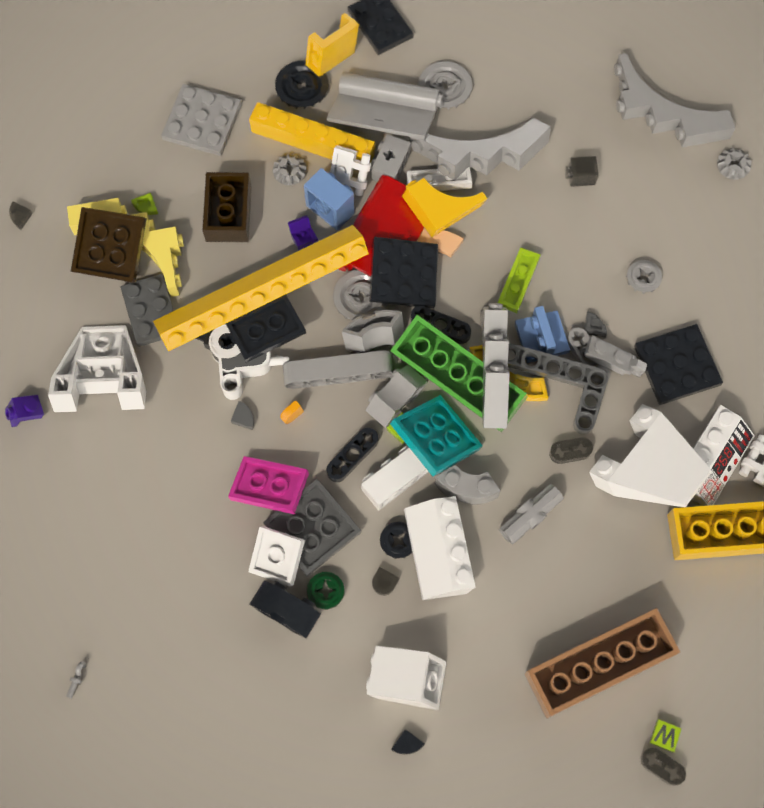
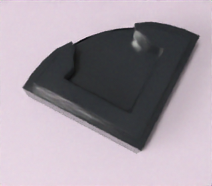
M405 729L391 750L403 755L412 754L419 751L425 743Z

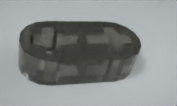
M585 437L558 441L552 445L549 456L557 464L585 460L591 455L593 444ZM580 444L588 448L585 454L581 450L573 451V449H577ZM557 448H560L561 451L569 450V452L564 453L563 457L555 454Z
M649 748L642 752L640 757L642 766L666 784L676 786L685 781V768L657 748ZM655 753L657 755L655 759L662 764L661 767L657 764L650 766L647 754L653 755ZM665 767L670 770L677 768V774L680 776L679 779L674 778L671 780V774L665 770Z

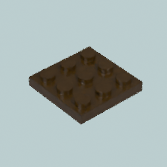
M81 207L70 272L136 283L147 218Z

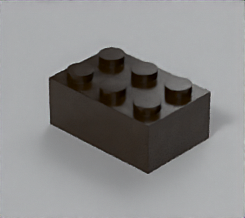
M206 172L202 228L206 242H249L251 204L249 172Z

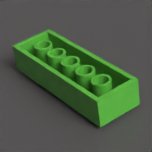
M416 315L390 351L482 418L483 362L423 318ZM510 381L507 425L528 398L527 393ZM505 428L496 429L502 433Z

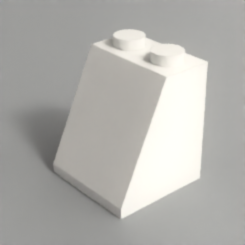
M375 646V652L371 657V673L366 683L367 695L377 699L439 710L447 662L429 652Z

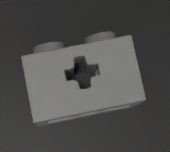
M387 134L385 140L381 141L378 146L377 153L379 154L377 158H373L371 161L372 180L378 181L381 175H387L398 181L410 156L411 142Z

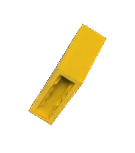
M425 178L418 182L413 180L407 184L402 196L431 238L480 208L487 200L483 192L470 197L446 195L432 187Z

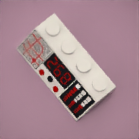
M722 405L714 412L693 447L712 470L711 474L692 498V500L702 506L714 505L755 436L739 415Z

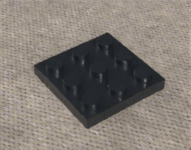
M374 237L372 242L369 302L412 307L425 306L434 309L436 306L438 244Z
M697 324L637 342L634 345L639 359L647 364L645 373L659 406L719 387L723 384Z

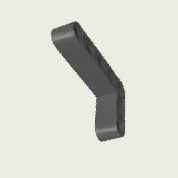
M509 343L508 350L513 351L516 355L513 360H508L509 368L583 388L573 426L580 434L591 432L595 426L607 385V373L601 368ZM533 356L536 358L537 364L535 366H528L525 363V359ZM551 362L556 363L559 366V370L555 373L549 372L546 367L547 364ZM573 368L578 369L581 377L573 379L569 376L568 372ZM591 376H601L603 383L600 385L593 384ZM587 396H592L596 399L597 403L595 406L589 407L585 404L584 399ZM582 417L589 419L590 427L586 429L581 428L578 420Z

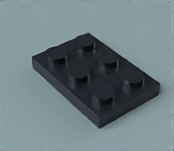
M359 0L348 6L349 14L359 24L360 30L378 55L413 38V32L390 0Z
M286 294L226 323L246 363L306 334V329Z

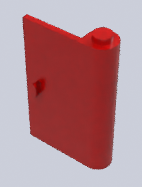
M387 175L380 176L353 223V226L362 234L369 254L339 268V270L345 272L355 268L371 277L372 242L374 237L417 242L424 226L402 197L406 190L405 184Z

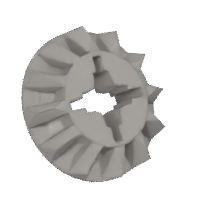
M732 147L730 150H724L717 160L720 173L729 179H742L751 170L752 161L749 160L748 154L742 152V149L734 150ZM732 160L740 161L738 166L736 164L731 166L729 165L731 164Z
M287 153L286 156H279V159L274 162L273 175L281 184H297L306 175L304 160L300 159L297 154L293 156ZM288 164L292 167L291 175H289L286 169Z
M647 260L633 263L629 267L626 276L628 285H631L634 291L638 290L643 294L650 291L653 292L662 281V273L659 267ZM641 273H642L644 276H646V275L649 276L648 279H647V282H645L644 279H642V280L639 279L640 276H641Z

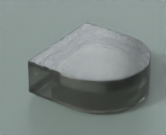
M379 567L372 579L373 590L382 596L389 595L394 591L400 578Z

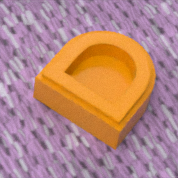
M293 401L283 410L280 418L285 424H289L304 411L297 401Z

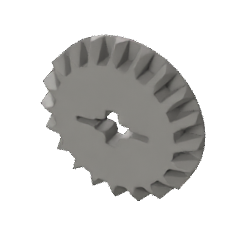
M441 61L425 68L420 75L418 86L439 89L440 94H443V103L439 109L447 108L449 110L451 107L457 108L459 104H464L465 100L469 98L472 90V80L469 73L459 64ZM442 83H446L448 89H444Z
M353 270L343 275L336 283L333 291L334 304L339 314L341 313L345 319L348 318L352 321L359 316L365 318L374 315L375 311L386 310L388 306L385 303L369 302L371 277L359 270ZM360 292H363L364 296H368L364 297V301H360V299L356 297L359 296Z

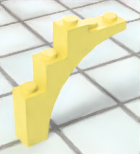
M119 198L67 206L69 226L74 235H77L81 207L127 214L126 207L121 205ZM147 212L132 214L133 216L147 218L141 250L150 256L160 268L170 296H179L178 287H182L180 274H176L175 268L179 267L177 256L182 255L181 247H184L182 234L177 233L176 227L156 230L154 220L149 219Z

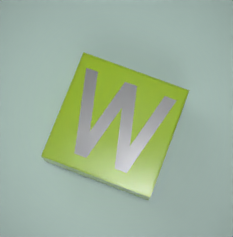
M658 719L649 743L673 753L682 729Z

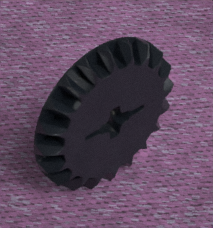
M306 61L289 63L277 74L275 80L277 96L280 97L282 102L287 103L288 107L294 106L296 109L298 107H303L304 109L308 106L313 107L314 104L320 103L321 99L325 98L328 91V77L326 73L319 77L305 65ZM305 83L306 88L302 87L301 89H299L298 84L301 85Z

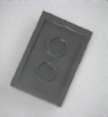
M156 275L136 281V283L120 286L137 346L141 347L161 341L162 339L153 321L174 311L163 275Z

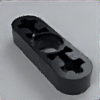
M416 306L412 309L411 322L416 315L419 316L420 313H423V319L427 322L430 320V316L433 317L431 325L434 327L436 321H445L447 327L438 330L456 343L464 344L469 341L471 327L468 323L425 306ZM451 324H452V325H453V329H452L451 333H448V332L450 331V327H451ZM464 329L465 334H463L461 337L458 336L457 331Z
M372 428L362 429L330 461L326 471L328 478L332 482H342L373 451L378 444L377 432ZM366 435L367 437H369L370 435H372L373 442H366L363 445V449L365 450L363 452L360 447V445L364 442L363 436ZM352 449L359 453V457L354 461L346 457V453ZM341 458L343 459L345 464L350 466L349 468H347V466L344 465L341 468V475H332V468L335 467L336 469H338L342 465V461L340 460Z

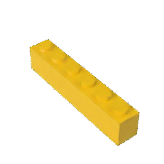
M257 102L249 118L252 133L331 160L334 148L337 145L357 151L356 160L361 161L362 154L367 153L371 155V163L375 156L374 141Z

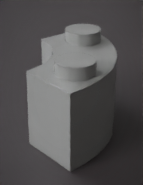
M379 310L375 311L374 315L362 318V316L357 317L342 330L345 349L356 353H367L377 346L395 345L405 330L402 312Z
M409 365L402 369L397 368L390 375L391 380L379 392L375 391L368 399L370 404L365 411L385 428L390 425L394 418L402 413L400 410L409 401L412 403L428 382Z
M454 465L436 476L435 485L447 497L456 496L457 501L471 503V505L491 502L497 499L500 494V489L488 472L480 475H470Z

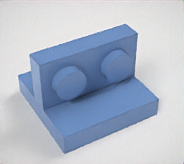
M539 306L534 308L531 317L515 320L514 324L521 346L555 356L570 352L558 311L545 313L544 307ZM533 356L525 359L526 363L537 361Z

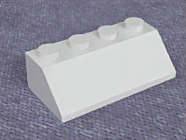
M456 496L436 498L405 508L404 513L422 600L463 595L476 588Z

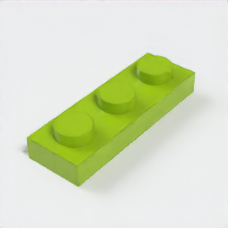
M520 247L497 303L503 304V307H506L511 312L518 313L540 259V254Z

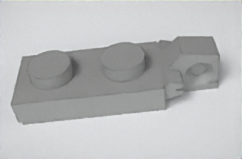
M593 335L588 341L584 354L585 358L621 375L633 374L640 377L646 371L647 364L636 359L631 353Z

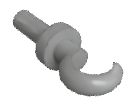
M83 661L77 665L74 678H70L72 683L66 695L68 698L72 699L77 685L82 683L80 680L82 675L81 669L82 667L86 668V663Z

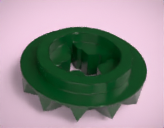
M321 572L310 579L307 586V596L315 604L316 608L328 610L337 607L343 600L344 584L336 574ZM325 581L329 589L336 590L328 594L327 600H325L323 593L315 592L323 589Z

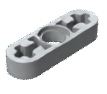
M582 328L572 329L567 337V342L576 360L590 366L598 364L594 361L586 362L582 358L590 339L587 332ZM575 335L582 337L581 345L579 341H573ZM598 364V365H597V368L603 369V370L607 373L608 380H609V378H610V371H609V369L606 368V367H604V366H602V365H600V364ZM595 375L591 376L593 384L600 385L603 383V380L595 378Z

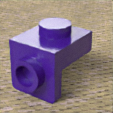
M307 215L288 222L292 240L298 251L318 242V238L311 228Z
M38 395L11 398L5 408V416L7 420H10L12 427H17L20 421L41 419L44 415Z

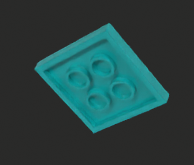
M441 395L394 418L390 423L433 477L476 453L483 446Z

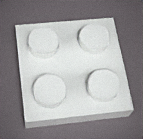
M265 526L259 527L248 572L278 581L287 586H293L305 540Z

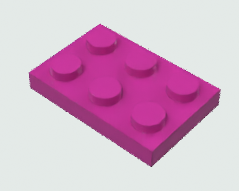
M244 456L228 497L231 501L295 514L309 472L303 468Z

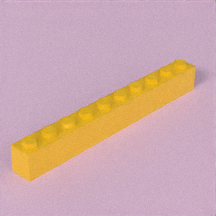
M351 225L154 320L153 323L167 350L170 351L368 255L364 238Z

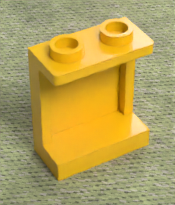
M344 13L341 15L340 29L325 39H322L315 32L309 35L305 65L320 77L354 54L359 24Z

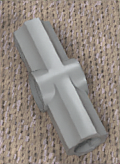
M549 484L535 498L526 501L516 511V514L499 528V531L513 545L528 530L538 526L547 517L546 514L557 506L564 497L555 486Z

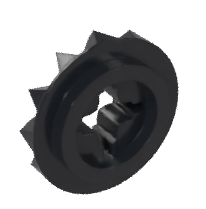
M393 522L382 530L380 546L386 555L397 559L406 558L413 553L406 523ZM405 534L402 542L406 547L398 544L392 548L394 544L392 537H400Z

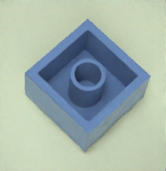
M320 168L304 184L306 206L337 231L355 214L354 193L352 189L338 182L331 172H326Z

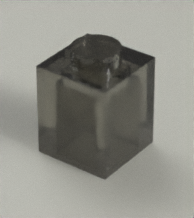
M596 156L570 158L569 166L565 167V177L569 179L570 187L596 185L599 175Z

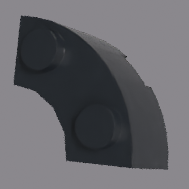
M264 580L249 605L291 632L307 639L321 615L320 612L314 609L315 604L304 597L300 600L285 591L287 587L278 581H274L272 584Z

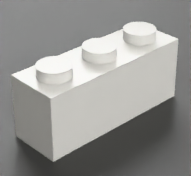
M407 445L398 452L399 455L392 460L390 458L380 466L381 469L375 474L371 472L362 480V491L378 511L428 473V470Z

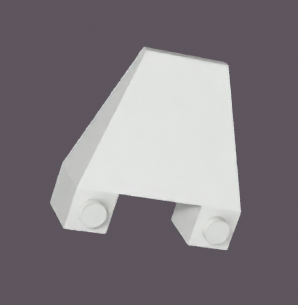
M126 325L81 327L51 377L48 396L54 412H76L79 394L117 393L122 410L145 409L146 388Z
M642 404L630 419L635 435L641 438L621 464L602 455L589 473L596 487L613 496L686 507L712 470L662 412Z

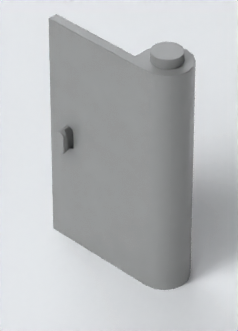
M343 72L339 83V94L327 116V121L425 140L437 108L442 106L443 94H440L439 89Z

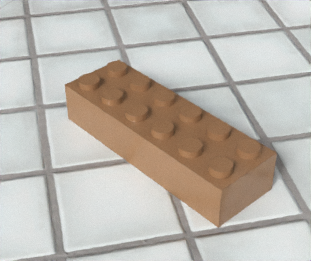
M656 608L528 670L525 676L546 719L674 657L680 653V650Z

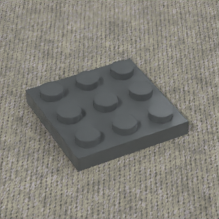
M318 479L303 490L295 514L276 511L263 522L268 528L305 540L299 568L307 577L362 533L360 528Z

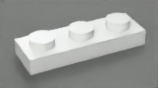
M470 167L455 181L442 175L438 169L407 171V184L413 180L418 182L425 178L438 191L472 188Z

